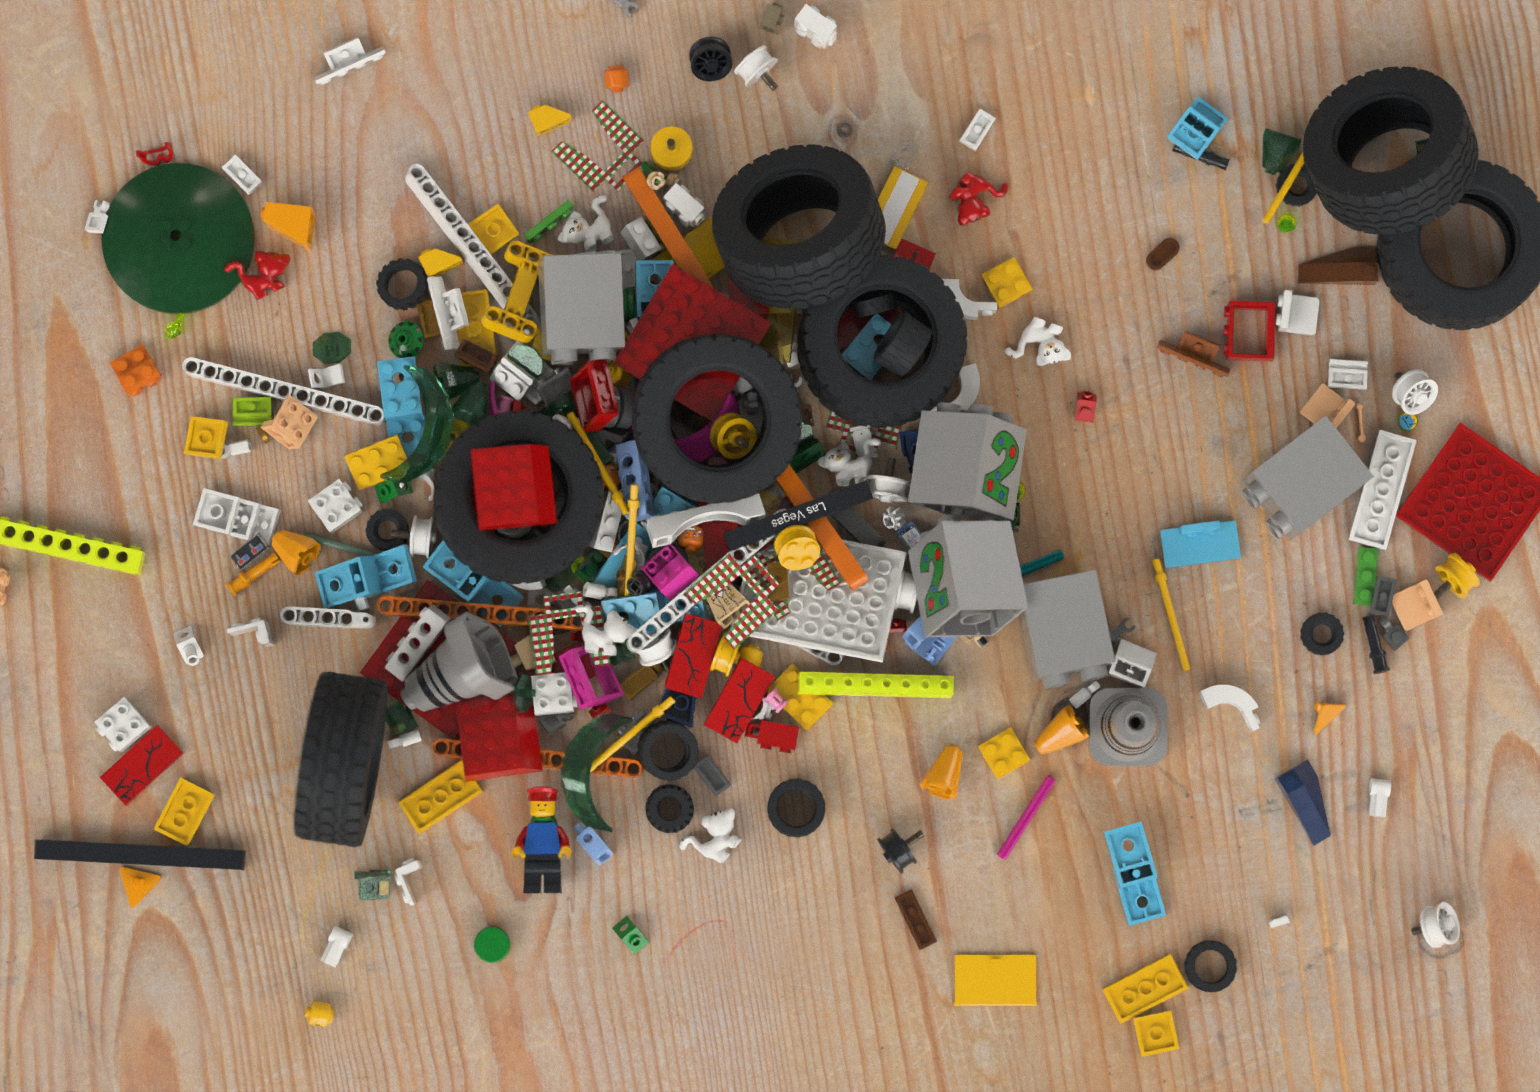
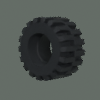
M666 784L659 786L648 796L645 805L646 816L650 824L657 830L665 833H676L683 830L690 823L694 813L691 796L685 789L677 785ZM667 797L677 799L681 805V813L674 820H665L658 812L659 803Z

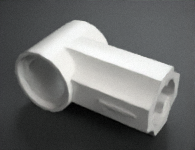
M1370 779L1368 816L1386 817L1387 799L1391 792V780Z
M335 925L320 961L336 967L344 949L348 947L353 933Z

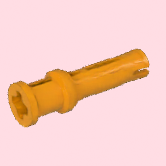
M273 552L245 573H238L239 576L230 582H225L234 597H236L239 591L245 587L249 588L252 581L281 561Z

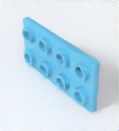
M1236 521L1196 523L1160 531L1165 568L1241 558Z
M636 523V537H640L642 544L649 548L645 558L647 563L648 555L653 547L648 532ZM628 531L626 532V534L624 535V537L619 542L616 548H618L621 545L627 544ZM623 548L617 555H614L612 552L592 583L604 585L605 588H614L617 581L616 573L621 568L624 555H627V549Z

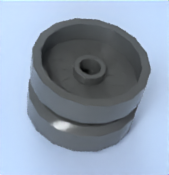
M613 386L619 414L605 427L612 428L614 426L615 428L628 429L632 425V405L635 393L630 387L616 388Z

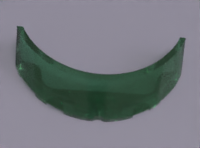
M404 365L403 368L414 378L421 390L425 403L426 420L421 440L409 458L396 468L380 475L382 479L400 483L410 482L435 467L434 465L445 454L449 446L454 424V416L448 393L438 379L429 370Z
M613 713L602 714L581 727L566 748L562 760L563 766L561 767V787L563 788L568 807L587 827L591 826L594 829L608 832L613 831V828L601 818L594 806L590 793V771L594 757L601 744L615 730L632 722V717Z

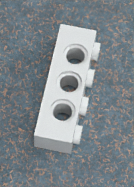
M435 605L429 608L425 607L420 612V620L410 626L408 629L409 635L399 641L397 644L398 650L392 652L386 659L388 663L384 668L402 682L414 671L444 630L445 624L451 620L449 616ZM424 623L430 625L431 631H427L424 628ZM413 638L419 640L420 646L414 644ZM402 653H406L409 656V661L403 659Z

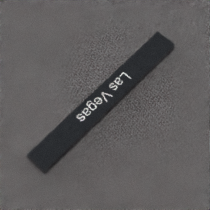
M866 480L725 532L723 536L729 552L777 535L790 526L804 525L873 499V495Z

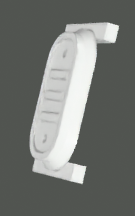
M867 425V427L857 426L850 428V432H853L856 453L859 456L857 459L864 455L862 445L867 439H872L871 432L868 429L871 428L870 425ZM871 445V446H870V450H871V452H872V457H871V458H876V457H878V455H877V453L874 454L875 448H874V445Z

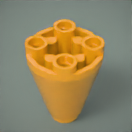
M1071 705L1061 709L1039 734L1037 740L1034 741L1036 748L1041 754L1045 752L1050 753L1081 742L1090 736L1084 728L1086 725L1080 717H1075V711Z

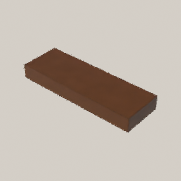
M912 889L895 897V901L919 950L936 943L937 940Z

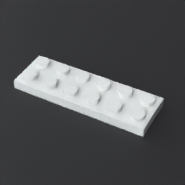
M1383 430L1378 431L1368 470L1374 477L1363 485L1348 540L1381 550L1387 549L1417 440Z

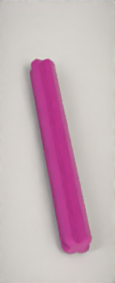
M1046 776L998 851L997 855L1000 858L1007 859L1055 784L1056 780L1053 777Z

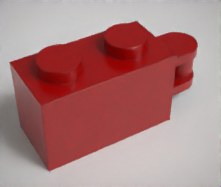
M761 720L760 725L751 723L747 725L745 737L758 739L757 744H760L762 749L772 750V747L780 748L779 752L791 753V750L795 751L799 727ZM754 728H759L758 735H753Z

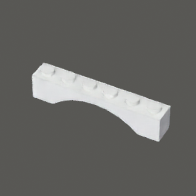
M758 493L735 502L709 503L706 506L691 507L680 512L673 511L663 516H652L650 519H647V532L652 547L656 548L672 544L681 533L694 525L708 521H729L744 526L765 518V510Z

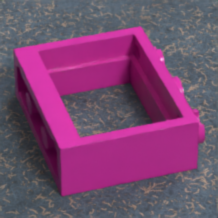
M585 646L570 649L559 656L580 710L612 702L624 695L611 662L610 665L595 667L590 653H587L585 650ZM580 657H589L605 696L596 698Z

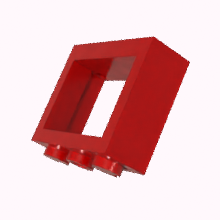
M1229 301L1227 306H1224V317H1227V325H1224L1223 335L1227 336L1226 344H1223V355H1226V360L1272 362L1274 360L1275 302ZM1234 310L1265 311L1264 354L1233 353Z
M589 360L569 380L579 422L585 432H599L619 414L607 360Z

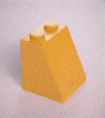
M265 202V207L261 209V218L266 226L303 249L311 251L315 223V212L312 207Z

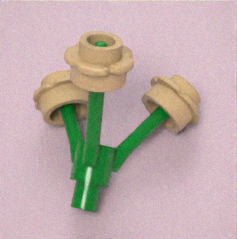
M646 161L641 163L642 172L647 179V185L651 186L653 190H658L664 184L670 190L675 183L680 184L681 179H679L678 174L670 173L667 177L663 173L654 170Z

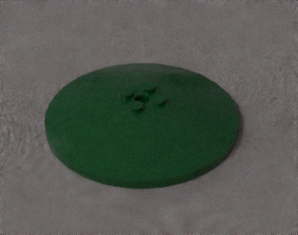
M171 163L150 168L132 178L121 188L112 200L106 213L108 218L102 233V251L107 268L123 292L132 300L148 309L167 314H190L210 308L231 294L241 282L236 268L231 272H226L224 267L229 262L238 261L243 264L244 270L247 272L254 252L255 232L249 208L240 193L230 182L205 167L188 163ZM174 231L181 232V238L177 241L171 239V234Z

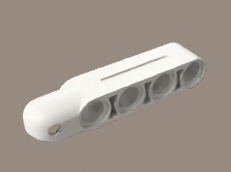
M289 606L283 608L280 613L281 620L287 625L370 629L376 625V617L368 613L351 612L350 610ZM288 611H293L295 615L291 621H286L285 614ZM308 612L314 614V618L310 622L304 620V616ZM327 613L333 615V620L330 623H325L323 620L324 615ZM346 614L352 616V621L349 624H344L342 620Z

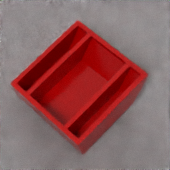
M526 444L471 449L470 455L478 531L557 523L549 446Z
M507 694L497 700L485 697L455 702L466 782L543 771L533 696Z

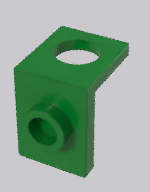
M407 475L390 478L375 486L380 504H384L398 496L413 493L409 479L404 482L406 485L405 491L399 487L400 481Z
M628 916L612 928L634 955L649 943ZM624 924H628L627 929L620 931Z

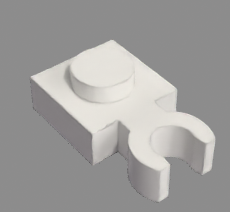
M95 200L93 205L94 212H89L85 231L89 233L104 232L108 218L105 212L109 209L110 203L105 200L102 202Z

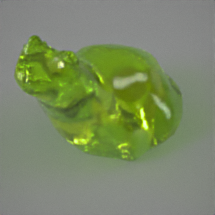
M179 312L175 321L168 324L164 329V337L167 340L182 334L184 313Z

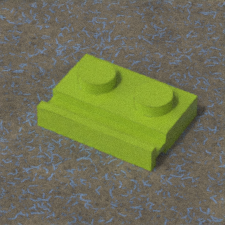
M271 397L233 398V426H262L264 421L272 420Z

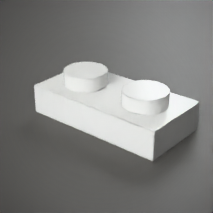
M979 109L959 142L976 152L996 118Z
M236 155L222 167L248 195L263 183Z

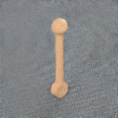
M1358 402L1355 406L1358 409L1360 435L1358 436V441L1364 442L1366 436L1363 435L1361 411L1363 404Z

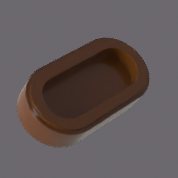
M1167 238L1148 254L1146 258L1148 268L1154 271L1163 268L1179 252V243L1173 238Z

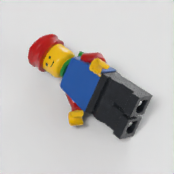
M545 786L533 787L527 790L532 819L528 826L523 827L518 835L511 855L515 860H517L519 854L522 858H525L524 894L542 893V875H544V893H562L561 856L563 853L566 854L568 860L572 850L567 834L561 826H557V819L555 818V801H557L558 790Z

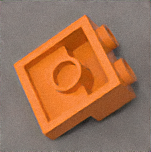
M144 344L110 362L128 396L132 395L135 397L143 392L142 389L147 386L153 387L157 385L162 378Z

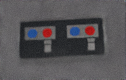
M257 533L233 552L230 558L237 568L243 571L270 550L271 547L261 533Z

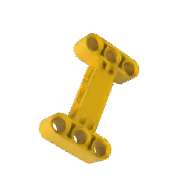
M512 241L504 252V258L510 264L518 266V270L504 310L490 306L481 317V323L485 328L522 343L532 341L538 330L537 325L533 321L523 318L538 276V263L543 256H553L552 254L520 241ZM511 250H515L518 255L513 254ZM529 257L534 258L536 262L531 261ZM488 315L493 316L495 320L489 319ZM506 322L511 323L513 327L507 326ZM524 329L528 330L530 334H526Z

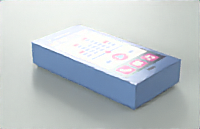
M913 521L896 531L909 550L921 540V532Z

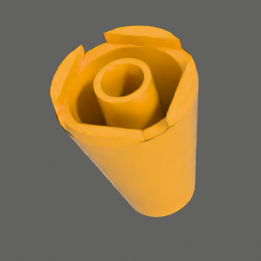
M950 744V746L944 747L921 780L920 787L923 790L926 787L930 789L929 793L946 800H949L950 797L953 800L956 799L963 752L959 746Z

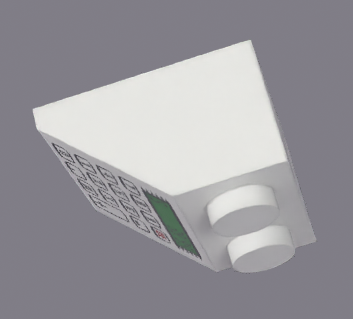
M646 216L625 225L621 231V235L637 260H650L666 250V247Z

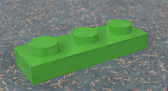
M569 199L524 234L529 244L538 242L543 237L542 234L544 232L553 230L558 225L557 222L562 218L567 219L573 213L574 206Z
M1358 547L1353 605L1371 606L1376 583L1378 549Z

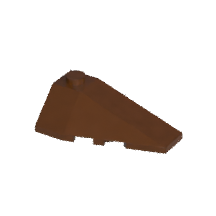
M1353 247L1298 265V284L1375 285L1378 282V260L1375 247Z

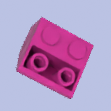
M672 544L666 545L641 568L670 601L700 576Z

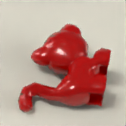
M967 171L958 182L962 187L957 186L948 197L952 201L961 199L957 207L959 213L958 223L964 226L969 222L978 221L982 217H988L991 214L989 208L983 205V202L976 195L988 190L995 198L1004 197L1008 192L1009 185L1003 183L1001 189L996 190L985 178Z
M256 251L255 260L258 263L260 275H247L243 264L238 261L229 262L224 267L226 272H231L236 268L244 288L248 292L253 293L255 298L259 300L268 296V289L271 288L276 292L285 287L283 282L276 280V278L284 273L285 267L290 262V256L288 254L280 255L275 252L265 253L263 251Z

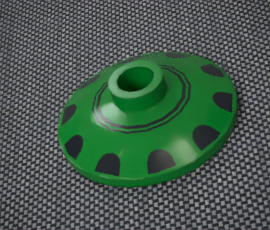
M410 321L398 323L389 334V348L398 358L418 355L424 344L422 329ZM403 336H405L404 342L401 341Z

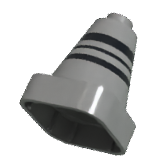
M465 612L445 624L444 631L447 639L405 679V688L401 690V697L408 708L412 710L418 708L425 712L481 694L497 700L518 688L519 682L505 641L498 629L492 623Z
M1105 688L1095 693L1088 704V733L1090 735L1088 737V751L1091 758L1102 766H1152L1159 763L1165 757L1168 746L1167 703L1164 696L1151 688ZM1133 717H1138L1141 720V726L1137 729L1130 726V720Z

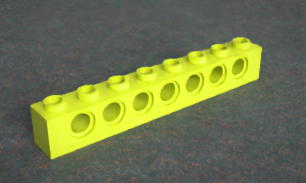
M0 516L1 545L141 575L146 554L141 551V547L130 545V548H125L119 542L111 541V544L103 543L104 539L101 538L85 539L83 534L74 533L73 536L67 535L65 530L55 528V532L49 531L47 526L37 524L36 527L29 526V522L18 520L17 523L10 522L11 518ZM15 528V535L8 537V529ZM28 532L34 533L32 541H26V534ZM52 536V544L46 546L44 544L45 538ZM66 540H70L72 543L68 550L63 549V543ZM89 544L90 551L87 554H83L81 551L82 547ZM107 548L109 555L106 558H101V550ZM127 553L128 559L121 563L119 561L120 554Z
M799 672L798 694L951 698L954 695V676Z

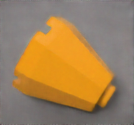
M287 530L278 531L272 537L273 548L286 567L297 576L309 570L311 565L308 563L311 559L315 562L318 558L321 545L310 537Z

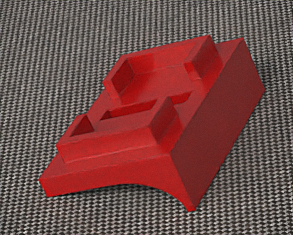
M901 238L893 258L898 256L911 260L916 250L918 254L914 264L917 262L930 269L936 253Z

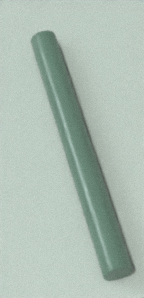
M304 532L303 534L314 539L319 544L360 556L378 554L374 551L309 532Z

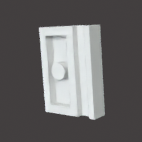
M507 356L502 358V361L489 378L518 401L524 398L532 383L536 380L535 377Z
M1330 359L1328 387L1366 390L1368 361Z

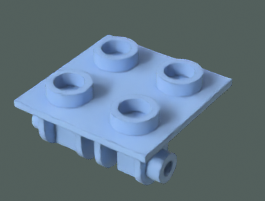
M928 637L916 650L908 642L905 641L904 644L935 666L957 637Z

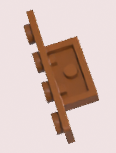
M1184 330L1178 347L1159 340L1157 348L1163 354L1175 355L1180 361L1192 362L1196 367L1202 370L1209 369L1219 377H1228L1230 373V368L1213 362L1220 347L1218 343Z

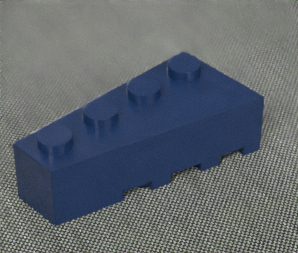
M664 688L658 705L670 696L675 700V703L667 708L661 717L693 728L696 697Z

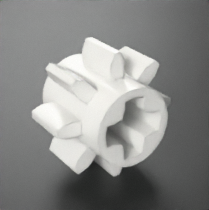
M891 506L883 513V523L888 529L894 527L895 531H897L906 524V514L900 507L895 509L894 506Z

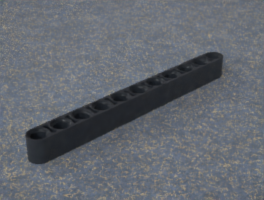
M35 840L34 859L245 870V850Z

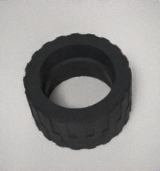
M907 312L902 313L881 339L873 356L874 361L899 378L905 376L927 347L932 336V329Z
M661 720L652 723L648 728L646 727L639 737L637 755L641 765L644 766L646 771L661 780L673 781L687 776L698 761V742L693 733L680 723L671 720ZM666 732L679 735L685 744V753L682 760L672 768L657 766L650 755L653 741L659 735Z
M798 778L789 779L776 786L769 797L767 806L768 817L773 827L781 834L795 838L813 833L822 823L826 810L825 799L818 787L807 780ZM792 790L806 792L814 802V815L808 823L802 826L786 824L778 812V804L781 797Z

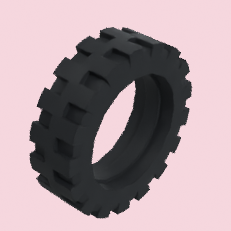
M398 258L396 261L391 260L387 266L385 264L382 267V272L378 274V280H376L377 292L381 299L395 310L402 309L406 311L408 308H415L418 303L421 304L423 298L427 296V288L429 289L428 277L422 267L417 262L407 258L406 260L403 258ZM403 270L413 272L418 281L414 292L408 297L401 299L391 296L388 292V284L391 277Z
M1203 941L1194 945L1187 953L1184 962L1188 981L1195 988L1204 992H1218L1227 988L1237 973V960L1233 955L1234 953L1227 945L1218 941ZM1206 950L1219 952L1226 961L1227 969L1225 975L1217 982H1205L1195 972L1196 958Z

